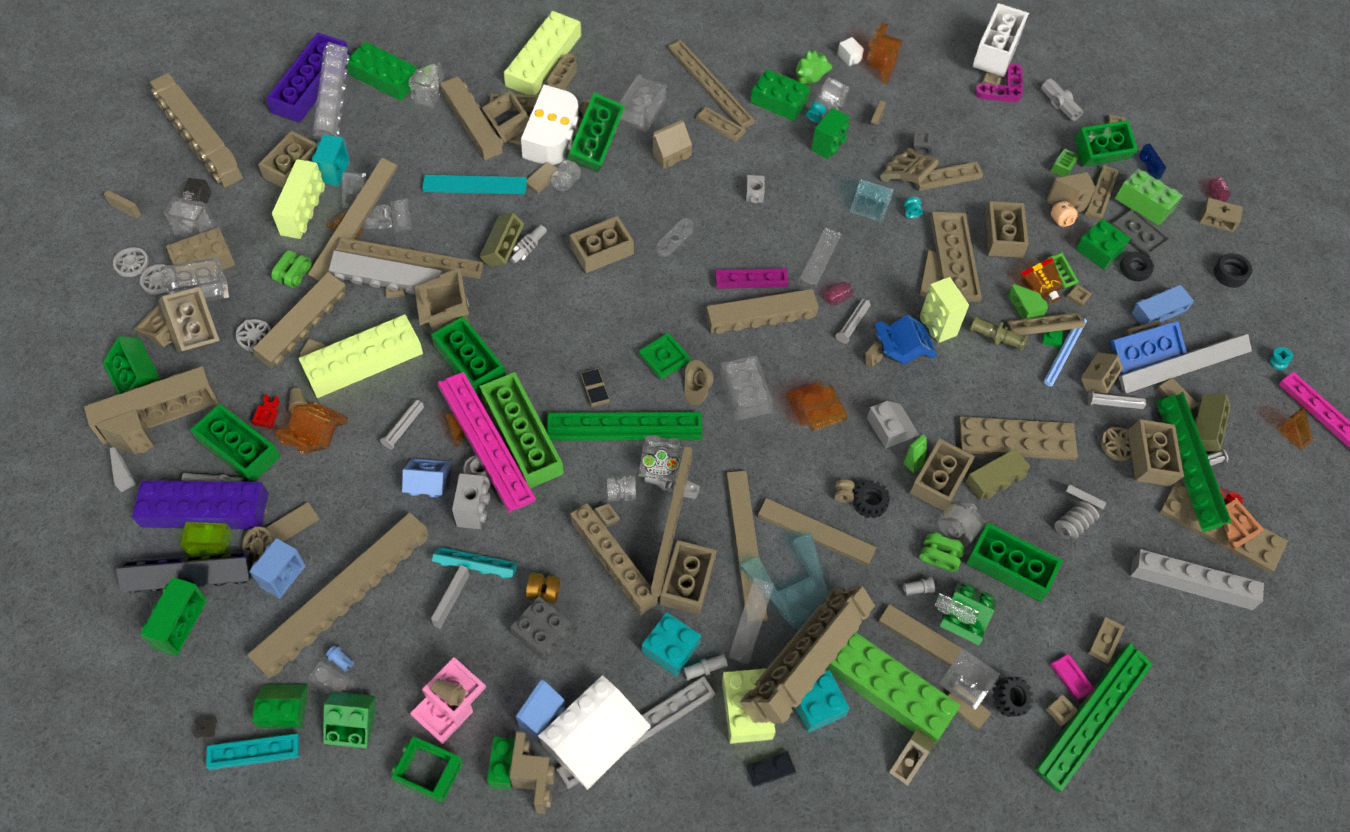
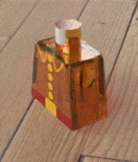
M1052 257L1021 273V280L1029 290L1040 293L1042 298L1048 297L1051 303L1060 300L1061 296L1057 291L1062 289V280Z

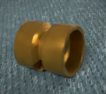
M531 572L527 584L526 598L536 600L538 597H541L547 603L556 604L561 578L551 575L545 578L543 574ZM544 584H547L546 592H543Z

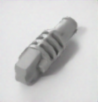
M540 224L531 234H526L514 246V252L509 256L508 260L512 264L520 259L523 261L537 247L538 241L547 232V229Z
M647 472L645 476L646 483L657 485L663 491L667 490L669 493H674L676 476H671V474L661 476ZM687 480L684 497L696 499L700 486Z

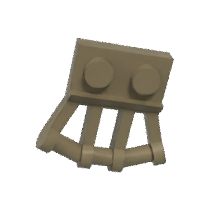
M907 148L904 153L895 155L892 161L885 165V170L881 173L880 179L884 182H888L890 179H902L905 183L910 181L919 184L939 164L938 158L921 155L913 149Z

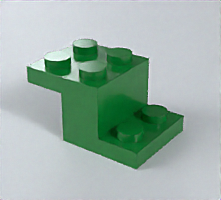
M958 582L943 614L940 627L980 645L984 631L995 611L996 600L987 592L982 591L980 593L974 590L972 585Z

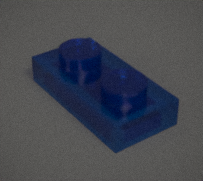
M1150 143L1145 144L1139 154L1140 160L1144 162L1148 172L1156 180L1160 179L1167 167Z

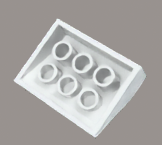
M602 675L539 735L542 747L588 790L651 726L625 696Z

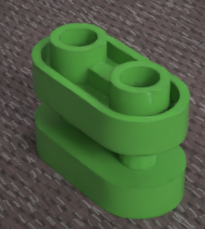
M290 250L286 251L272 271V280L279 283L284 282L286 286L295 288L300 285L305 273L310 271L312 266L310 258L303 255L298 257L297 253Z
M937 532L927 534L924 540L926 547L921 549L919 558L923 562L950 572L958 571L961 563L959 558L963 556L965 550L964 545L959 540L943 537Z

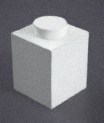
M851 37L839 43L837 55L850 66L862 60L864 49Z

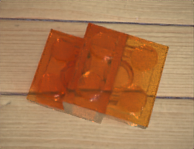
M882 22L880 28H876L875 39L872 38L869 48L871 50H869L867 60H869L868 67L881 70L882 83L888 85L898 60L902 40L886 35L888 23Z
M818 382L787 392L786 394L801 427L809 425L811 431L846 421L848 418L832 385L824 387L822 382Z
M317 402L298 405L294 407L288 428L277 430L275 438L281 440V443L284 445L298 448V451L303 454L327 449L330 446L335 428L345 425L348 417Z

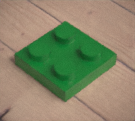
M669 333L639 350V356L660 380L691 362V357Z

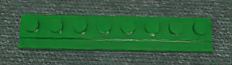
M1180 392L1181 394L1175 396L1174 394L1156 400L1163 423L1175 425L1184 474L1183 479L1201 530L1206 532L1222 527L1227 523L1232 524L1185 394Z
M702 412L548 413L547 430L551 441L702 440L703 437Z
M1131 642L1125 644L1035 767V770L1041 773L1042 777L1056 792L1063 791L1153 665L1138 649L1133 647Z

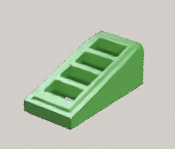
M1064 149L1054 163L1051 172L1061 177L1068 176L1080 155Z
M1063 252L1051 256L1054 261L1045 265L1053 278L1060 282L1058 284L1064 290L1078 284L1079 282Z
M924 434L910 445L903 462L913 473L920 469L927 461V437Z

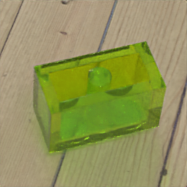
M186 522L180 545L190 555L228 552L232 531L226 523Z

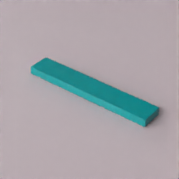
M425 175L422 189L423 192L526 194L528 180L527 177Z

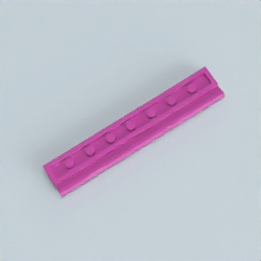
M462 372L447 378L445 381H439L438 387L507 511L510 513L512 510L520 509L535 502V496L465 373Z

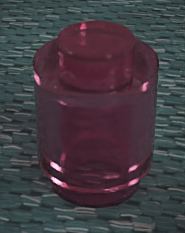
M1215 177L1210 180L1209 190L1213 199L1223 202L1228 200L1231 192L1226 180L1222 177Z
M841 282L828 289V292L825 293V298L831 306L834 304L838 305L852 297L853 289L849 283Z

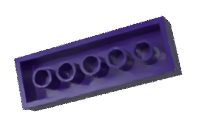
M317 32L267 96L266 100L270 112L300 123L345 64V60L350 57L347 43Z
M141 481L132 518L140 527L252 529L254 527H262L269 493L262 482Z

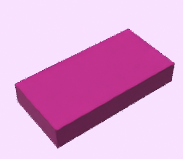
M1069 653L1050 664L1076 701L1090 693L1094 688Z

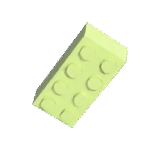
M296 159L274 207L272 215L282 236L301 239L302 234L307 231V223L309 219H312L313 209L318 205L320 193H323L325 189V183L321 178V171H319L318 165L315 162Z

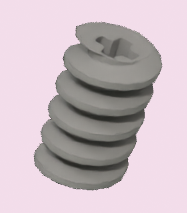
M1082 500L1054 524L1055 530L1065 540L1070 538L1077 539L1084 530L1089 528V525H1092L1094 521L1099 519V513L1089 502Z

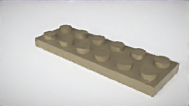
M932 212L930 218L941 280L950 277L967 302H980L982 296L966 213Z
M976 417L959 418L961 450L969 454L1003 456L1016 448L1023 457L1076 460L1078 457L1074 423Z
M1178 481L1173 485L1159 512L1270 574L1275 571L1288 543V540L1263 528L1264 531L1232 551L1224 526L1202 532L1186 485Z

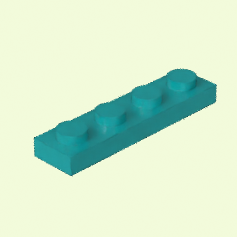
M438 547L433 553L432 559L433 562H438L442 566L453 565L459 568L462 565L467 567L468 570H477L482 574H497L501 578L513 577L518 567V562L444 547Z
M298 734L209 745L207 746L206 768L208 770L300 758V736Z

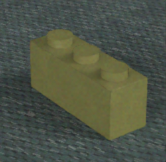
M513 212L498 216L479 257L491 268L505 265L524 223Z
M1203 394L1201 402L1198 403L1199 413L1194 421L1205 451H1221L1231 408L1227 394Z
M1015 448L969 474L965 483L979 501L985 497L990 499L999 489L1005 490L1012 485L1013 481L1017 480L1019 482L1027 476L1030 465Z

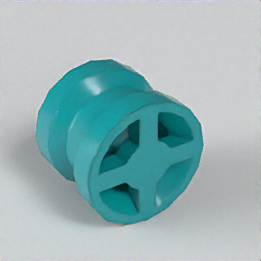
M813 102L810 106L811 109L806 113V117L815 123H819L822 119L821 116L826 113V108L821 103Z
M910 197L904 201L906 217L918 218L922 215L921 200L918 197Z
M1285 347L1276 348L1269 360L1271 366L1277 370L1286 369L1293 358V353Z

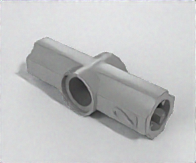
M1051 78L1042 84L1041 90L1051 99V105L1055 109H1061L1072 121L1077 120L1083 114V110L1073 101V95L1069 90L1063 91Z

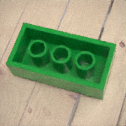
M366 41L345 60L348 75L399 101L419 83L418 67Z
M594 92L567 159L598 172L625 106Z
M464 316L431 334L436 350L456 375L462 372L465 373L477 396L481 395L479 386L506 376L503 364Z
M220 403L190 429L195 440L241 477H244L248 482H255L280 458L275 445Z
M987 522L966 564L1042 602L1048 594L1063 560Z

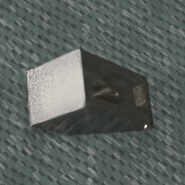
M188 179L183 190V218L201 219L212 194L206 180Z

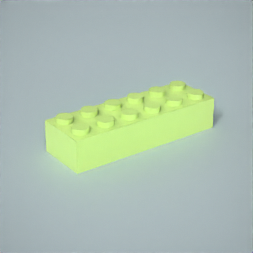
M552 11L505 70V85L526 95H536L561 58L568 54L580 38L581 22Z
M402 315L300 357L299 360L316 397L319 398L423 354V351L406 315Z

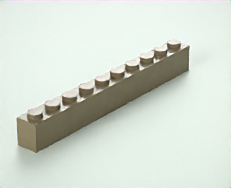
M408 513L247 655L249 659L268 679L279 674L289 660L292 661L297 658L300 650L305 646L311 645L319 633L328 630L338 616L346 614L349 607L355 601H360L365 596V592L371 587H376L385 574L393 572L402 559L405 560L412 554L413 549L418 545H423L429 536L427 528L415 516Z

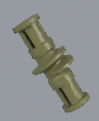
M978 316L975 317L970 329L972 332L977 331L984 334V336L992 337L993 340L995 339V345L1003 342L1004 344L1019 348V351L1024 350L1029 336L1024 337L1016 334L1014 331L1008 330V327L1004 329L1003 322L996 326L991 322L988 323L981 320Z

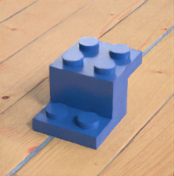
M909 315L904 316L890 326L882 321L875 324L877 329L876 335L884 345L882 347L884 353L894 358L895 361L905 365L920 355H927L930 358L938 355L925 326Z

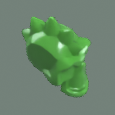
M807 50L796 67L798 82L802 84L818 82L825 73L832 70V64L826 60L825 55L816 53L815 50L813 52Z

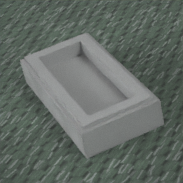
M1068 485L1065 489V492L1087 501L1102 510L1106 505L1105 501L1072 485Z

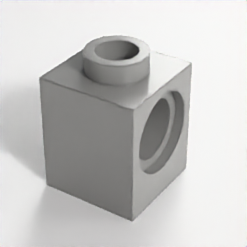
M747 175L746 202H763L765 176Z

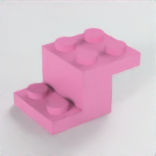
M453 658L422 689L426 698L410 715L443 744L473 713L471 703L481 694L486 686L456 658ZM436 679L462 685L463 689L466 690L463 702L459 706L449 705L431 690L433 682Z

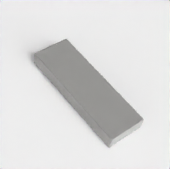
M459 566L431 617L433 625L441 629L470 576L467 567Z

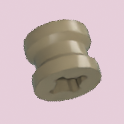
M838 480L835 483L837 490L834 494L835 500L846 503L852 502L854 500V482Z

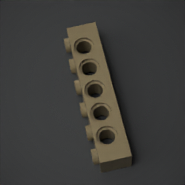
M588 503L570 513L571 524L641 616L655 607L658 597L652 596L651 586Z

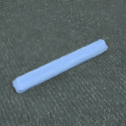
M1083 328L1070 330L1043 381L1045 385L1053 386Z

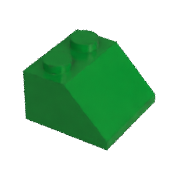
M308 684L263 685L255 699L252 722L258 728H303Z

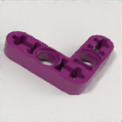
M1016 63L1010 64L1006 72V85L980 83L976 86L975 96L987 100L1019 102L1023 95L1022 67ZM1011 81H1015V82H1017L1018 84H1017V85L1012 84ZM995 91L1001 92L1002 95L996 94Z

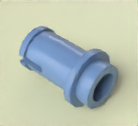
M331 647L326 653L328 661H333L344 672H347L349 670L347 667L351 668L354 660H351L341 651V647Z

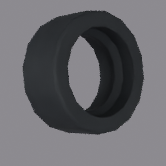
M1229 253L1220 258L1214 268V275L1221 284L1237 288L1247 282L1253 270L1251 263L1244 256ZM1224 265L1237 267L1241 271L1242 276L1230 274L1226 271Z

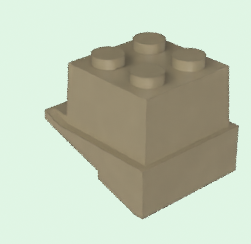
M460 268L414 286L420 325L429 322L432 331L445 327L462 316L469 322V310Z

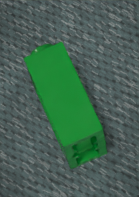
M413 736L411 741L405 744L400 762H396L393 766L391 778L396 784L443 804L463 765L462 758ZM418 750L448 762L434 791L404 778Z

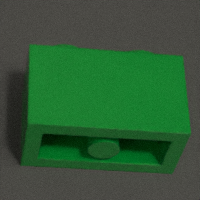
M494 737L487 779L489 788L512 790L510 772L515 739Z

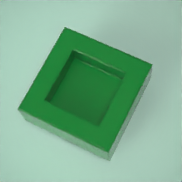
M1063 330L1043 332L1042 345L1060 348Z

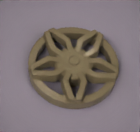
M1111 427L1102 434L1100 442L1106 455L1116 461H1126L1132 457L1131 453L1126 456L1127 451H1131L1130 447L1127 446H1130V442L1126 441L1127 439L1129 440L1127 429ZM1106 435H1107L1108 439L1110 440V441L1107 442V443H1106V441H1105Z
M254 527L247 532L243 539L242 551L250 550L253 553L252 565L262 557L267 545L274 542L275 534L265 527Z

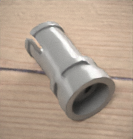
M930 576L920 579V581L903 583V590L905 596L918 593H934L935 584Z

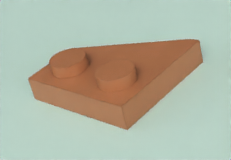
M1238 499L1226 505L1232 524L1227 523L1223 526L1230 549L1233 551L1261 534L1264 529Z

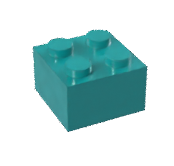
M323 134L321 141L317 144L316 153L312 155V162L317 163L319 171H321L322 181L325 184L340 186L350 161L343 137Z
M666 612L642 644V654L677 677L700 645L701 635Z
M830 670L817 679L814 687L806 693L800 705L795 707L808 733L847 716L850 709Z

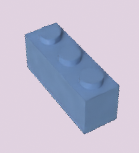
M1181 285L1174 288L1169 287L1160 294L1155 293L1146 300H1139L1134 305L1135 308L1132 311V315L1140 325L1155 321L1162 322L1188 311L1194 300Z

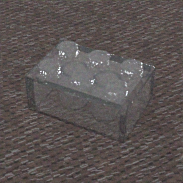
M638 74L619 102L625 106L619 122L647 132L667 100L668 84Z
M218 257L160 267L162 283L167 295L201 287L206 302L229 297L227 280Z
M757 355L721 363L719 375L734 420L740 421L771 414L773 400Z

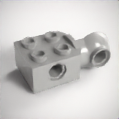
M474 455L465 462L463 467L464 473L459 474L452 511L457 527L481 529L482 523L486 522L487 511L484 510L485 505H489L490 502L488 489L490 488L491 480L477 455Z

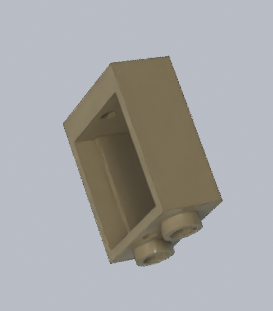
M511 90L482 107L504 143L522 133L529 121L527 113ZM515 106L520 114L498 126L494 118Z

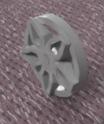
M137 247L123 249L113 259L115 271L123 277L140 275L149 264L146 252Z
M163 264L148 267L140 276V285L149 294H162L169 291L176 281L173 269ZM161 269L168 270V272L163 273Z
M245 320L237 328V343L242 349L253 352V348L262 340V337L266 336L265 331H270L271 328L262 320ZM240 340L247 341L248 346L244 345Z

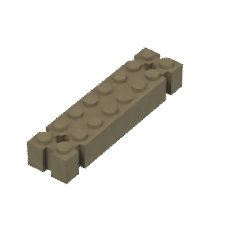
M167 73L150 81L153 88L151 92L155 99H158L156 103L161 111L165 110L164 114L169 121L172 120L176 131H181L180 135L183 140H188L190 149L193 152H197L196 156L199 161L205 162V168L209 173H213L212 176L216 183H221L225 188L243 179L234 155L225 147L223 141L179 85L176 84L171 75Z
M863 586L850 587L848 590L845 587L833 588L824 600L826 602L816 608L756 681V687L753 690H749L742 698L740 704L753 722L784 723L789 719L793 711L791 708L800 705L806 693L814 687L817 679L825 673L828 665L836 659L842 647L847 645L849 638L859 629L862 623L861 620L866 619L875 605Z

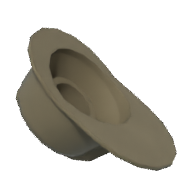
M700 360L691 361L685 369L684 394L687 402L695 406L700 405L705 400L708 389L712 386L714 380L712 371Z

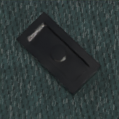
M788 751L747 764L746 766L754 788L796 773Z

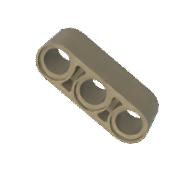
M565 54L547 79L548 86L561 90L566 89L577 72V59L574 54Z

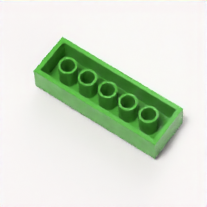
M513 372L479 386L481 397L508 451L530 489L563 475V463L516 373Z
M856 632L849 638L847 645L839 651L836 659L825 669L826 671L830 670L833 676L913 733L917 729L933 740L935 744L961 706Z

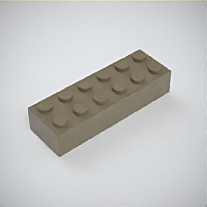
M202 366L101 401L93 402L90 405L84 406L90 428L100 441L105 444L108 441L97 428L96 423L137 410L148 428L218 405L219 401L214 386Z

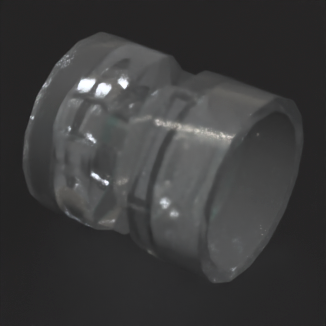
M565 160L550 177V182L555 189L566 193L580 178L582 172L577 164L570 160Z
M635 475L624 476L621 480L618 476H608V502H619L621 498L625 501H636Z

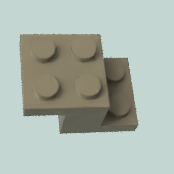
M516 732L510 772L512 786L518 789L536 790L534 798L536 812L546 814V808H551L552 802L551 788L549 786L554 785V765H551L550 758L531 756L532 746H530V740H527L526 733Z

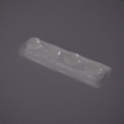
M827 228L824 229L799 279L800 284L816 289L841 238V233Z
M757 578L753 579L728 659L749 665L774 584Z

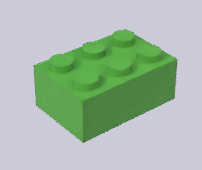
M1138 169L1123 183L1115 199L1160 226L1174 211L1183 195L1179 194L1177 190L1166 186L1162 181L1151 177L1147 172Z

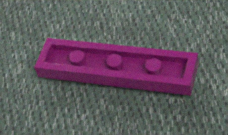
M787 268L715 271L716 289L788 287Z

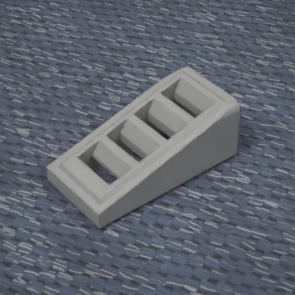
M110 448L114 484L120 492H123L134 486L136 482L121 454L116 448Z

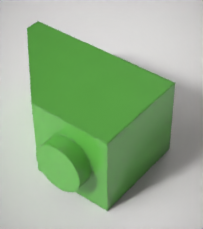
M1016 284L1011 286L1008 297L1021 319L1044 317L1048 306L1040 293Z

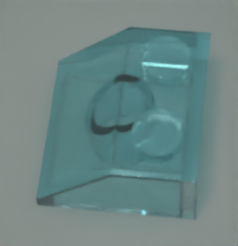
M863 178L860 179L850 213L883 223L895 188Z

